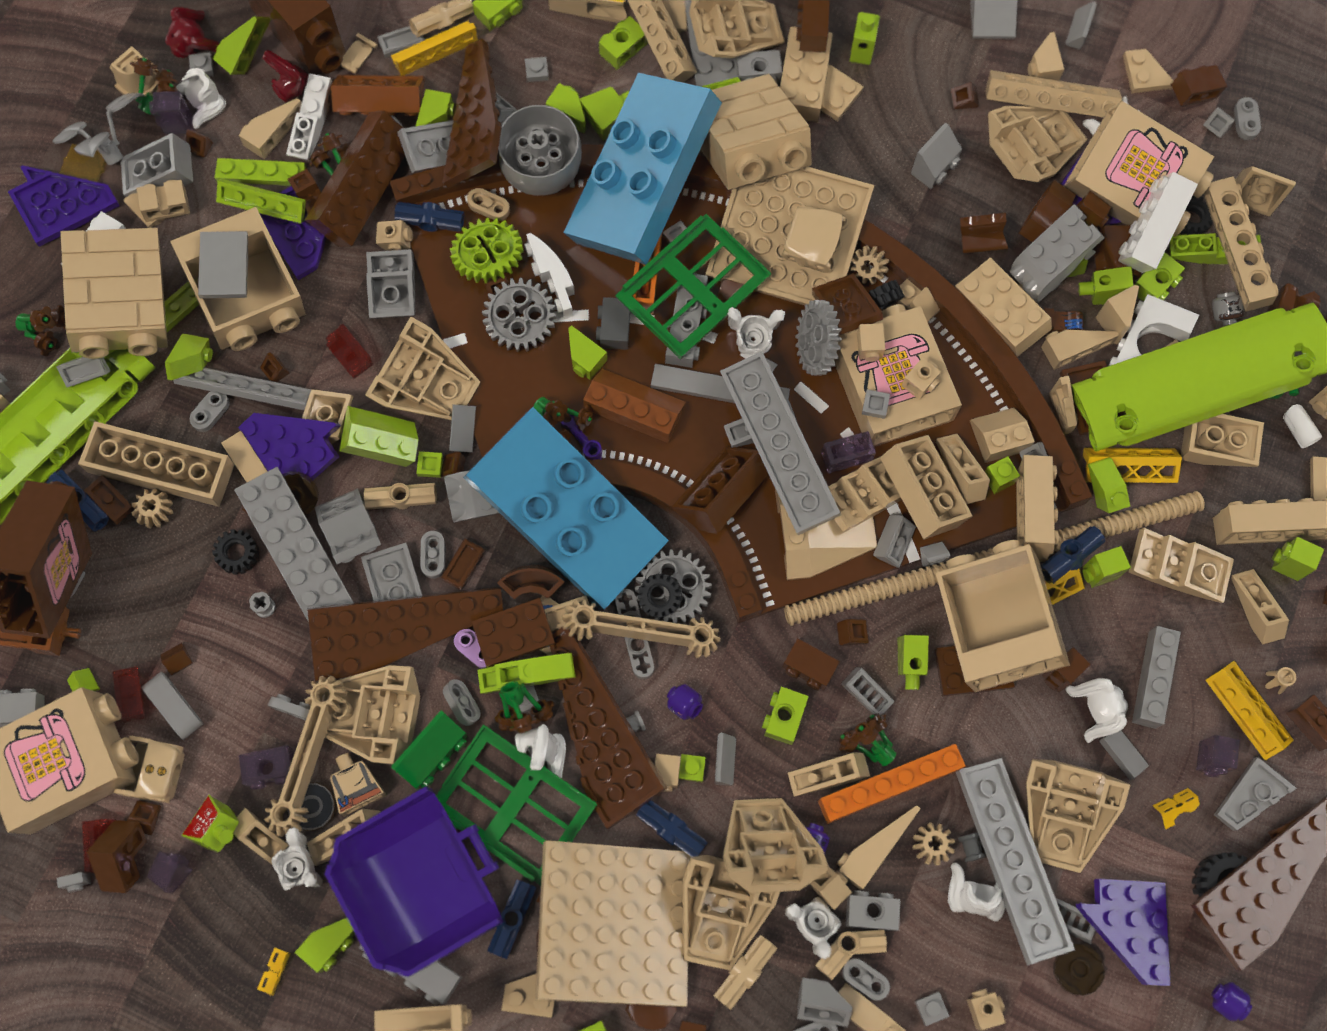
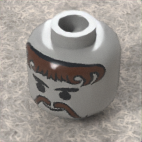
M1236 291L1217 294V298L1212 301L1214 319L1216 321H1223V325L1237 323V319L1244 316L1242 299L1240 295H1236Z

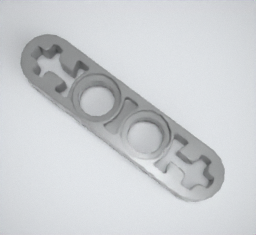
M623 589L615 598L618 614L622 615L621 612H626L623 615L641 618L634 592L630 589ZM623 595H626L627 598H632L629 601L630 611L626 612L624 603H619ZM624 637L634 675L639 679L650 678L654 672V663L648 641L642 640L644 648L641 651H634L630 645L635 639ZM647 653L648 657L643 656L645 665H650V668L647 669L646 674H643L641 670L637 671L636 669L640 667L639 658L634 660L633 657H640Z

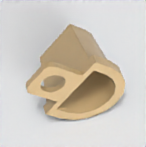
M132 46L110 65L117 83L114 86L123 95L138 93L140 75L134 72V66H131L130 62H137L138 58L144 57ZM154 69L151 76H145L144 95H146V92L154 94L157 90L159 82L155 80L157 73L154 72Z

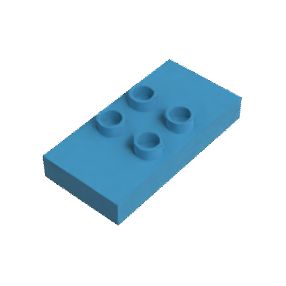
M638 73L564 233L576 244L646 265L722 104L714 92L709 88Z
M533 407L463 477L577 589L586 595L592 603H595L599 610H605L669 541Z

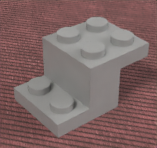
M358 489L315 507L318 523L331 548L336 564L341 562L347 563L353 560L355 556L363 552L370 553L377 546L381 545L376 528Z

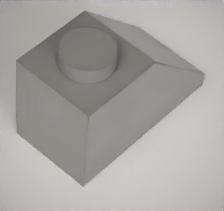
M802 978L798 996L797 1019L848 1027L852 1006L828 982Z

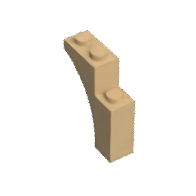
M467 1004L374 1011L375 1031H468V1026L472 1025V1011L467 1009Z

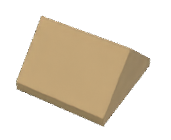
M1137 285L1109 298L1096 316L1104 331L1118 332L1119 336L1114 344L1120 342L1131 326L1139 289Z
M311 389L302 419L339 423L341 427L327 438L333 444L341 437L347 406H351L353 396Z

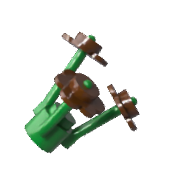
M541 397L535 402L533 407L552 426L556 425L558 421L562 422L566 413L578 417L576 425L581 431L584 430L585 426L590 425L593 419V409L590 408V405H586L577 412L562 404V401L559 399L551 402L547 398ZM566 429L559 432L567 441L571 437L570 432Z

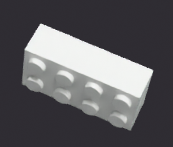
M1175 172L1162 176L1158 180L1155 179L1149 189L1151 195L1148 201L1145 200L1139 209L1141 215L1138 221H1134L1129 229L1131 235L1128 241H1125L1119 250L1121 256L1118 261L1131 266L1141 273L1157 269L1198 184Z

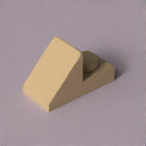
M908 279L900 285L905 297L897 301V303L903 304L906 311L921 306L927 322L939 312L940 309L927 287L921 291Z

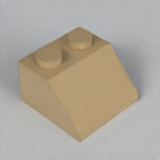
M1015 408L970 420L985 463L1019 454L1020 451L1032 446L1035 442L1027 420Z

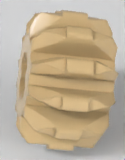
M868 245L863 247V251L858 249L855 252L857 257H853L851 260L856 265L850 269L851 271L858 272L855 275L857 279L862 276V284H865L868 279L871 284H875L876 278L882 280L884 278L883 273H887L889 270L884 266L889 262V259H882L885 251H881L878 254L877 246H874L871 251ZM870 261L869 264L872 262L874 266L869 269L870 266L867 268L866 262Z
M154 488L150 493L147 489H144V496L136 495L139 501L131 503L135 509L131 513L137 518V522L140 525L145 524L147 528L151 529L155 524L156 527L161 528L162 520L169 522L166 515L173 514V510L169 508L173 505V502L167 499L168 495L165 492L160 493L158 489Z
M928 823L927 830L922 826L918 829L922 836H913L915 841L920 842L912 846L913 850H921L916 857L920 859L925 855V864L927 865L931 863L932 858L935 866L940 865V858L947 862L949 857L946 853L953 854L955 851L948 846L955 843V839L947 840L946 836L951 831L948 829L942 833V824H938L934 829V825ZM932 838H934V842L938 841L939 843L935 851L933 850L934 847L930 848L928 842L932 841Z

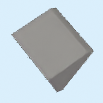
M1217 107L1203 125L1221 138L1230 129L1235 120Z
M943 542L920 547L921 562L924 567L945 562L950 557V553Z

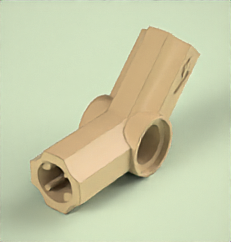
M871 930L841 933L830 946V957L826 959L820 958L815 966L826 977L833 980L853 954L887 952L885 931ZM845 936H849L853 940L854 945L850 951L844 950L841 945V941Z

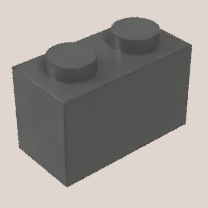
M603 297V305H598V319L602 320L601 326H597L596 340H600L601 348L628 350L630 310L617 298Z

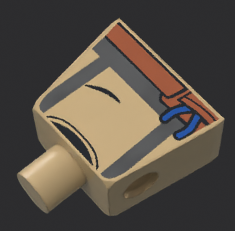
M349 753L340 755L335 759L340 771L331 775V782L341 815L345 817L387 796L364 761L354 764Z

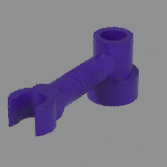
M569 414L571 421L568 423L560 422L562 427L568 429L583 447L584 456L587 459L601 460L602 448L600 443L595 440L589 441L584 433L578 429L575 417Z

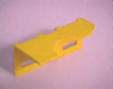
M1189 788L1173 795V799L1166 798L1152 805L1162 815L1165 829L1175 825L1174 820L1179 814L1193 812L1200 805L1198 796ZM1180 803L1183 804L1182 806H1180V807H1178V808L1176 807V805H1178V804H1180Z
M274 948L267 964L270 970L269 972H264L257 988L258 990L274 996L281 979L280 977L291 955L290 953ZM279 953L276 961L272 962L275 954ZM265 978H268L265 987H262Z

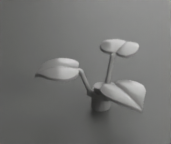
M143 93L124 94L106 107L113 140L108 138L110 136L108 132H101L91 138L83 130L87 126L86 122H77L65 128L53 139V143H63L77 134H82L87 139L74 148L77 153L94 157L96 150H98L107 165L118 162L123 158V155L117 147L120 143L116 137L112 114L135 98L145 95Z

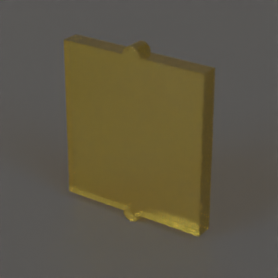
M72 144L67 156L63 158L64 163L59 174L98 182L101 173L105 172L104 166L106 161L97 150L94 157L81 155L74 150L77 145Z

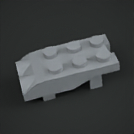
M1075 204L1015 259L1009 270L1027 294L1038 303L1051 291L1053 292L1074 271L1083 258L1088 260L1096 252L1093 248L1105 238L1093 224L1089 227L1083 221L1087 217Z
M469 471L444 476L453 523L499 514L463 478Z

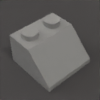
M944 123L918 151L911 171L914 177L930 189L936 183L940 185L947 176L946 172L950 168L954 170L961 161L959 156L962 148L947 123Z

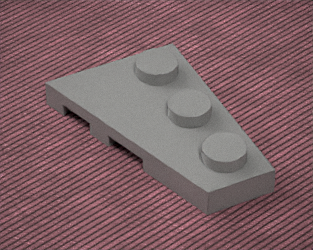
M1255 757L1214 813V816L1233 831L1238 830L1260 815L1266 808L1280 801L1279 799L1297 788L1260 758Z

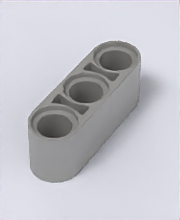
M162 671L142 686L145 694L181 739L185 740L203 725L199 716Z

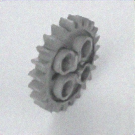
M522 278L519 279L518 284H515L514 280L510 279L509 286L502 282L503 288L501 290L494 287L496 294H488L491 302H484V306L489 310L482 311L483 316L488 317L483 320L484 325H490L486 328L487 334L493 333L491 339L494 341L499 338L498 345L500 347L507 343V350L515 346L517 352H519L521 346H524L525 350L528 351L530 344L537 348V340L545 343L543 335L551 336L548 328H555V324L550 320L556 319V314L551 313L556 310L555 305H549L553 301L552 296L546 297L547 289L540 291L539 283L532 287L531 279L528 280L527 284H524ZM519 295L526 297L523 303H516L514 300ZM532 301L535 302L534 305L529 306ZM502 310H507L509 315L506 318H499L498 313ZM537 311L542 314L537 320L530 318L532 312ZM515 313H523L524 317H516ZM517 326L524 328V332L520 335L513 333V329Z
M809 301V304H805V310H801L802 317H798L800 326H796L799 332L795 335V338L798 339L795 347H799L797 356H801L799 363L803 364L802 369L807 370V374L826 375L827 372L831 371V366H835L834 359H838L836 352L841 349L838 342L842 340L838 336L841 328L837 326L840 319H836L837 311H833L834 306L830 305L829 301Z
M670 549L669 556H666L661 551V558L658 559L654 556L652 558L653 563L648 562L645 566L647 569H642L639 572L643 577H637L635 580L641 586L644 579L646 580L649 576L662 574L663 569L672 568L675 573L671 577L678 581L682 592L691 594L692 597L688 598L682 593V600L685 602V605L677 608L673 614L666 617H655V620L659 621L660 618H663L664 622L672 620L673 623L681 620L685 625L686 617L690 619L695 618L694 612L702 614L700 606H708V602L704 598H710L711 593L705 590L711 589L712 584L705 581L710 579V574H702L706 570V566L698 567L699 558L692 562L691 553L685 558L683 557L682 550L679 551L677 556L674 555L672 549ZM691 578L696 584L693 587H686L683 585V581ZM639 586L635 587V592L639 593ZM658 586L656 588L662 589L663 595L657 598L651 595L654 603L663 605L669 599V592L665 587Z

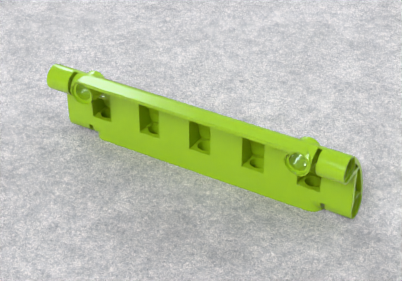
M1312 302L1290 311L1278 308L1102 368L1094 373L1092 379L1089 378L1071 384L1073 401L1089 426V440L1094 451L1097 452L1117 445V443L1122 446L1133 445L1308 385L1312 378L1327 373V323L1317 306ZM1301 351L1303 353L1294 357L1295 352ZM1125 411L1126 415L1118 417L1119 412Z
M69 348L0 413V525L7 517L26 481L44 483L50 475L57 471L87 442L94 421L107 423L137 393V383L142 382L155 369L148 359L144 356L132 355L128 349L109 350V354L104 357L110 369L108 374L66 387L57 366L82 357L79 352H71V348Z

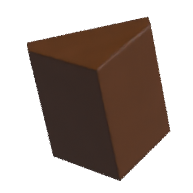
M190 129L186 130L185 142L190 144L191 153L203 158L206 157L213 142L207 136Z
M268 352L260 368L270 381L278 382L290 373L276 355Z
M460 452L445 455L441 477L444 478V476L463 472L466 458Z
M183 643L160 654L162 664L171 675L193 664Z

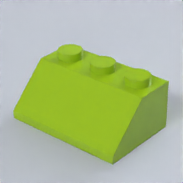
M347 406L339 451L407 467L414 463L416 459L419 439L415 422Z

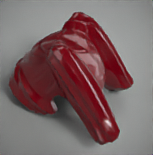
M174 7L170 12L172 23L165 38V42L170 46L173 55L178 58H187L189 55L197 54V51L194 49L209 50L216 53L220 43L204 38V32L197 23L204 19V11Z
M269 50L264 52L262 59L280 75L279 80H271L276 95L285 103L296 99L306 89L309 74L287 59L284 60Z

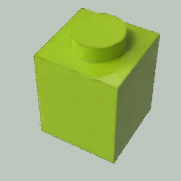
M1008 456L988 466L985 470L990 479L989 486L994 494L1014 485L1020 477Z

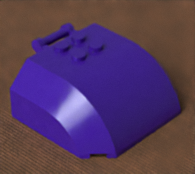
M427 786L337 837L334 842L330 863L327 865L325 876L372 967L410 977L504 923L496 902L483 880L484 877L495 872L500 867L496 861H493L479 836V828L474 824L458 833L445 808L433 790ZM466 838H470L485 866L483 869H477L463 843V840Z

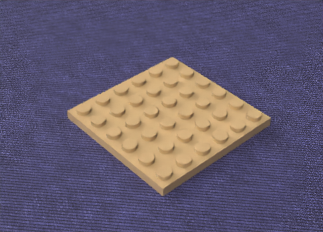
M804 167L733 188L721 228H725L771 272V276L755 291L805 305L809 304V301L816 300L812 295L813 287L847 276L874 185L815 168ZM800 205L828 210L846 217L845 225L841 227L837 247L828 262L831 264L830 272L824 273L813 270L782 257L795 211ZM716 240V243H715L714 248L719 244V242H718L717 240ZM723 247L710 259L705 275L708 278L714 279L736 258ZM739 263L722 279L745 284L754 275Z
M544 841L536 1000L686 1007L688 961H685L683 956V879L690 856L684 851Z

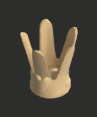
M1283 667L1278 671H1268L1266 675L1275 676V678L1268 682L1265 687L1271 689L1280 685L1278 694H1282L1288 686L1295 683L1296 674L1288 667Z

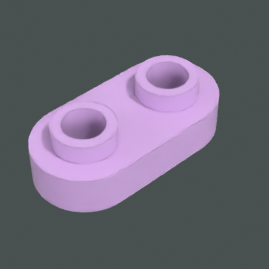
M470 629L460 630L454 637V645L457 650L481 669L487 668L484 659L480 658L482 652L475 632ZM464 637L470 638V642L468 644H462V639Z

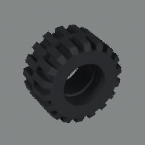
M1226 852L1207 857V860H1202L1199 863L1200 868H1195L1194 874L1197 877L1192 878V884H1196V889H1192L1193 894H1198L1200 898L1217 884L1218 876L1223 870L1231 873L1245 862L1247 857L1244 855L1237 856V853Z

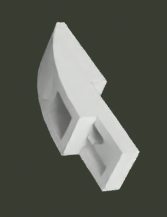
M309 73L300 113H296L287 156L304 160L310 159L328 112L329 103L327 101L332 84L331 78Z
M531 233L526 234L528 243L524 245L528 257L532 256L534 259V263H531L535 276L539 275L542 283L547 281L550 292H555L557 299L554 300L557 312H562L564 319L573 317L572 306L568 296L574 295V285L566 268L558 256L542 240Z

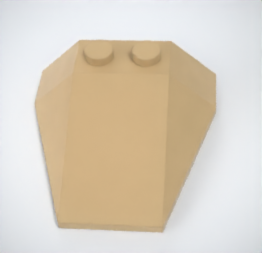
M691 0L689 14L698 49L701 52L713 57L735 58L777 46L784 42L774 4L764 0Z
M1004 106L992 110L988 114L990 146L1015 179L1040 182L1053 177L1088 140L1065 111L1033 106Z
M410 317L399 336L397 344L379 375H376L365 396L386 408L451 420L452 405L467 406L480 381L432 328Z
M775 489L777 510L780 513L785 546L784 563L787 580L814 577L876 549L877 541L873 517L845 532L832 519L797 535Z
M389 665L340 679L343 683L342 689L347 690V694L342 697L347 703L339 705L342 712L333 711L325 738L371 762L394 764L413 741L420 703V693L414 668ZM330 691L323 695V702L329 699Z
M1032 759L1026 780L1029 831L1041 862L1081 873L1123 811L1130 784L1098 771L1059 761Z
M782 798L734 800L723 859L728 876L749 893L799 891L828 871V864L823 849Z
M709 855L691 857L683 879L684 960L731 970L775 907L780 892L749 893L728 876L724 859Z

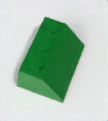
M440 710L394 762L391 768L418 791L426 786L430 787L435 780L433 776L437 771H443L451 762V759H449L455 751L460 752L468 741L465 739L468 735Z

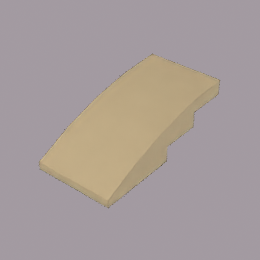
M880 457L862 465L858 470L841 477L838 482L828 486L841 512V516L834 518V520L843 532L863 523L902 500Z
M1142 528L1138 532L1129 573L1180 592L1224 603L1234 559L1196 542L1187 543L1171 535L1162 536L1149 529Z

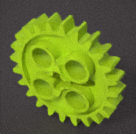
M487 217L485 223L477 219V225L469 222V229L462 227L463 234H455L457 240L452 241L453 247L450 248L451 260L456 271L459 270L461 276L466 275L468 281L474 277L475 282L478 283L482 278L485 284H487L489 278H492L494 282L497 281V276L504 279V273L512 274L511 266L518 267L517 260H522L521 253L524 252L522 239L519 236L518 230H514L512 224L507 226L506 220L499 224L498 218L490 222L489 217ZM479 237L483 240L485 247L492 254L493 260L496 263L491 261L486 249L482 247L481 241L478 239Z

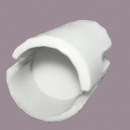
M1293 405L1284 413L1283 419L1301 448H1306L1322 438L1316 425L1301 405Z

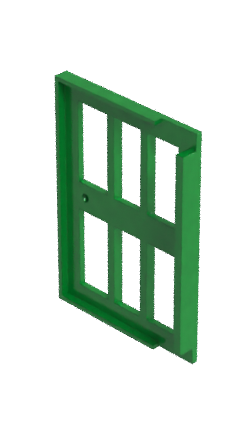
M705 214L703 217L697 218L628 280L615 297L681 360L728 316L729 308L733 307L736 309L771 276V272L725 228H721ZM707 230L719 244L689 271L676 256ZM725 247L736 259L705 286L694 274ZM741 263L754 276L723 303L710 289ZM664 268L677 282L646 310L633 295ZM680 286H683L693 298L662 326L651 313ZM698 301L712 315L680 343L667 329Z
M483 724L442 784L436 796L445 808L454 826L460 831L467 829L475 823L446 803L458 785L498 812L486 830L477 825L480 830L478 834L485 847L530 881L536 882L541 886L542 866L540 869L500 841L511 823L541 844L547 841L515 818L525 802L565 829L558 842L571 843L598 803L545 766L541 770H531V756L519 752L515 745ZM487 742L527 769L515 787L476 761V758ZM472 765L511 791L501 808L462 781ZM540 780H543L581 807L569 825L529 798Z

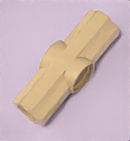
M452 0L448 3L443 2L428 9L429 11L409 19V26L416 37L435 29L439 30L453 24L455 20L474 12L472 1Z
M396 483L389 487L365 488V507L367 510L394 507L403 510L409 506L437 504L435 483L414 485ZM401 492L406 493V496H405L404 499H402V500H396V499H395V497H396V495H397L398 493H401Z
M759 935L746 954L742 955L729 971L730 975L714 994V997L731 1010L742 997L745 990L749 989L762 973L761 969L777 948L762 935Z

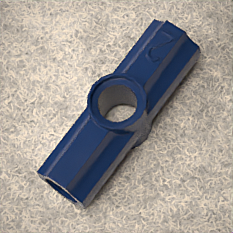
M398 202L395 207L394 219L395 221L402 220L406 224L417 225L422 230L430 232L437 229L461 232V228L464 226L465 214L464 211L443 209L431 202H425L422 205Z
M64 470L55 471L49 476L47 483L59 481L68 486L75 487L77 498L82 497L79 505L83 520L94 532L101 530L107 525L110 517Z
M1090 526L1075 539L1064 541L1061 544L1060 551L1041 565L1045 581L1049 584H1054L1070 570L1081 568L1084 559L1105 543V536L1101 533V530L1095 526Z
M652 800L644 804L636 814L645 824L656 830V834L672 846H677L690 857L699 856L708 843L697 833L689 829L683 820L671 812L668 813Z
M518 879L516 880L505 909L501 913L504 923L496 928L487 950L488 952L508 960L519 930L524 924V918L537 887ZM510 912H516L519 921L515 926L510 927L506 923V916Z

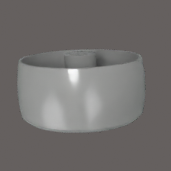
M531 105L513 112L502 124L497 155L501 171L507 181L516 189L531 195L553 194L564 189L573 181L581 164L582 145L577 128L572 120L564 112L546 105ZM557 152L559 156L554 158L550 154ZM523 156L530 157L528 161L522 160ZM543 161L546 164L543 167H539L537 163Z

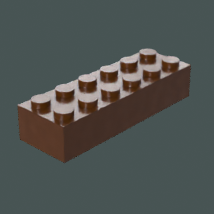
M384 110L368 114L305 219L306 222L337 247H352L405 157L397 133L403 127Z

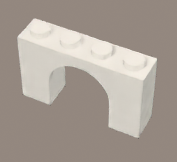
M1147 294L1145 301H1139L1134 313L1138 315L1136 320L1132 319L1131 326L1127 331L1129 333L1127 339L1122 338L1117 347V350L1120 351L1118 358L1113 356L1109 366L1140 356L1137 340L1145 334L1161 333L1179 341L1187 340L1199 314Z

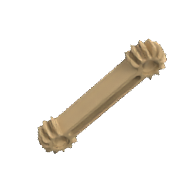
M583 599L581 605L577 600L573 601L572 606L567 605L565 608L566 613L561 618L566 622L563 625V629H571L568 634L569 637L578 634V641L582 640L583 635L588 640L591 639L592 632L687 646L689 648L687 655L695 652L696 659L700 658L701 654L709 657L710 651L715 652L718 648L716 644L720 642V637L716 636L719 628L712 629L713 621H709L706 624L704 617H701L699 621L692 618L689 621V625L594 611L596 604L592 603L588 606L586 599ZM577 616H584L588 623L581 624L578 622ZM695 634H701L705 642L698 641Z
M319 676V683L311 681L312 690H305L310 695L305 699V702L310 704L311 707L279 801L272 799V809H265L267 813H270V816L264 819L265 822L271 823L268 829L272 832L276 831L278 836L283 837L287 834L289 828L292 829L293 827L300 832L302 831L300 823L308 822L306 818H303L308 809L303 808L302 804L333 711L342 712L339 705L347 703L342 698L347 694V690L342 689L343 683L340 680L336 681V678L333 676H329L327 679L324 676ZM330 691L329 699L323 702V695ZM289 809L290 817L283 821V814Z

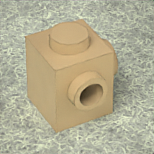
M402 220L377 222V245L385 251L410 249L413 232L409 225Z
M922 357L906 375L901 386L920 400L927 391L932 393L938 386L940 381L937 379L941 371L938 370L935 363L927 361Z
M829 867L827 872L810 883L816 893L834 910L852 893L846 885L848 882L846 877L840 871L834 872Z
M987 989L972 992L973 998L966 999L976 1030L982 1031L1005 1023L1002 1011H1005L1001 997L996 996L995 992H987Z

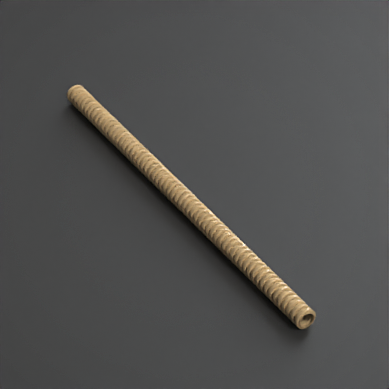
M1194 491L1193 493L1180 495L1179 498L1173 497L1172 499L1159 501V503L1155 502L1152 505L1147 504L1145 507L1140 506L1138 509L1133 508L1131 511L1126 510L1124 513L1119 512L1118 515L1112 514L1111 517L1105 516L1104 519L1098 518L1097 521L1091 520L1090 522H1084V524L1079 523L1077 527L1072 525L1070 529L1065 527L1063 531L1058 529V544L1054 545V551L1058 552L1064 541L1075 539L1090 526L1100 529L1101 533L1107 538L1108 535L1114 536L1115 533L1121 534L1122 531L1128 532L1136 528L1140 529L1142 526L1147 527L1149 524L1154 525L1156 522L1161 523L1163 520L1168 521L1170 518L1175 519L1176 517L1189 515L1190 512L1203 511L1205 506L1203 496L1198 491ZM992 548L988 549L987 552L983 550L980 554L978 552L974 553L975 560L994 555ZM940 562L938 566L933 564L931 568L926 566L925 569L919 568L918 571L912 570L911 573L905 572L904 575L898 574L897 577L891 576L890 579L886 577L883 581L879 579L876 583L872 581L869 585L864 583L862 587L857 585L855 589L850 587L848 591L843 589L841 593L836 591L834 595L831 593L827 594V597L821 595L820 599L814 597L812 601L807 599L805 603L800 601L798 605L796 603H793L791 607L786 605L784 608L785 617L788 624L794 626L796 622L801 624L803 620L808 622L810 618L815 620L817 616L822 618V615L829 616L831 612L836 614L838 610L843 612L844 609L850 610L851 607L857 608L858 605L864 606L865 603L871 604L872 601L878 602L879 599L885 600L886 597L892 598L893 595L900 596V593L907 594V591L911 593L914 592V589L919 591L921 587L926 589L928 585L933 587L935 583L938 584L936 573L947 570L948 567L946 563Z

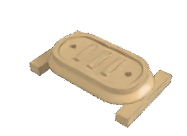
M359 33L356 35V38L359 40H356L343 55V61L340 65L356 74L357 69L370 55L372 47L376 49L378 46L375 42Z

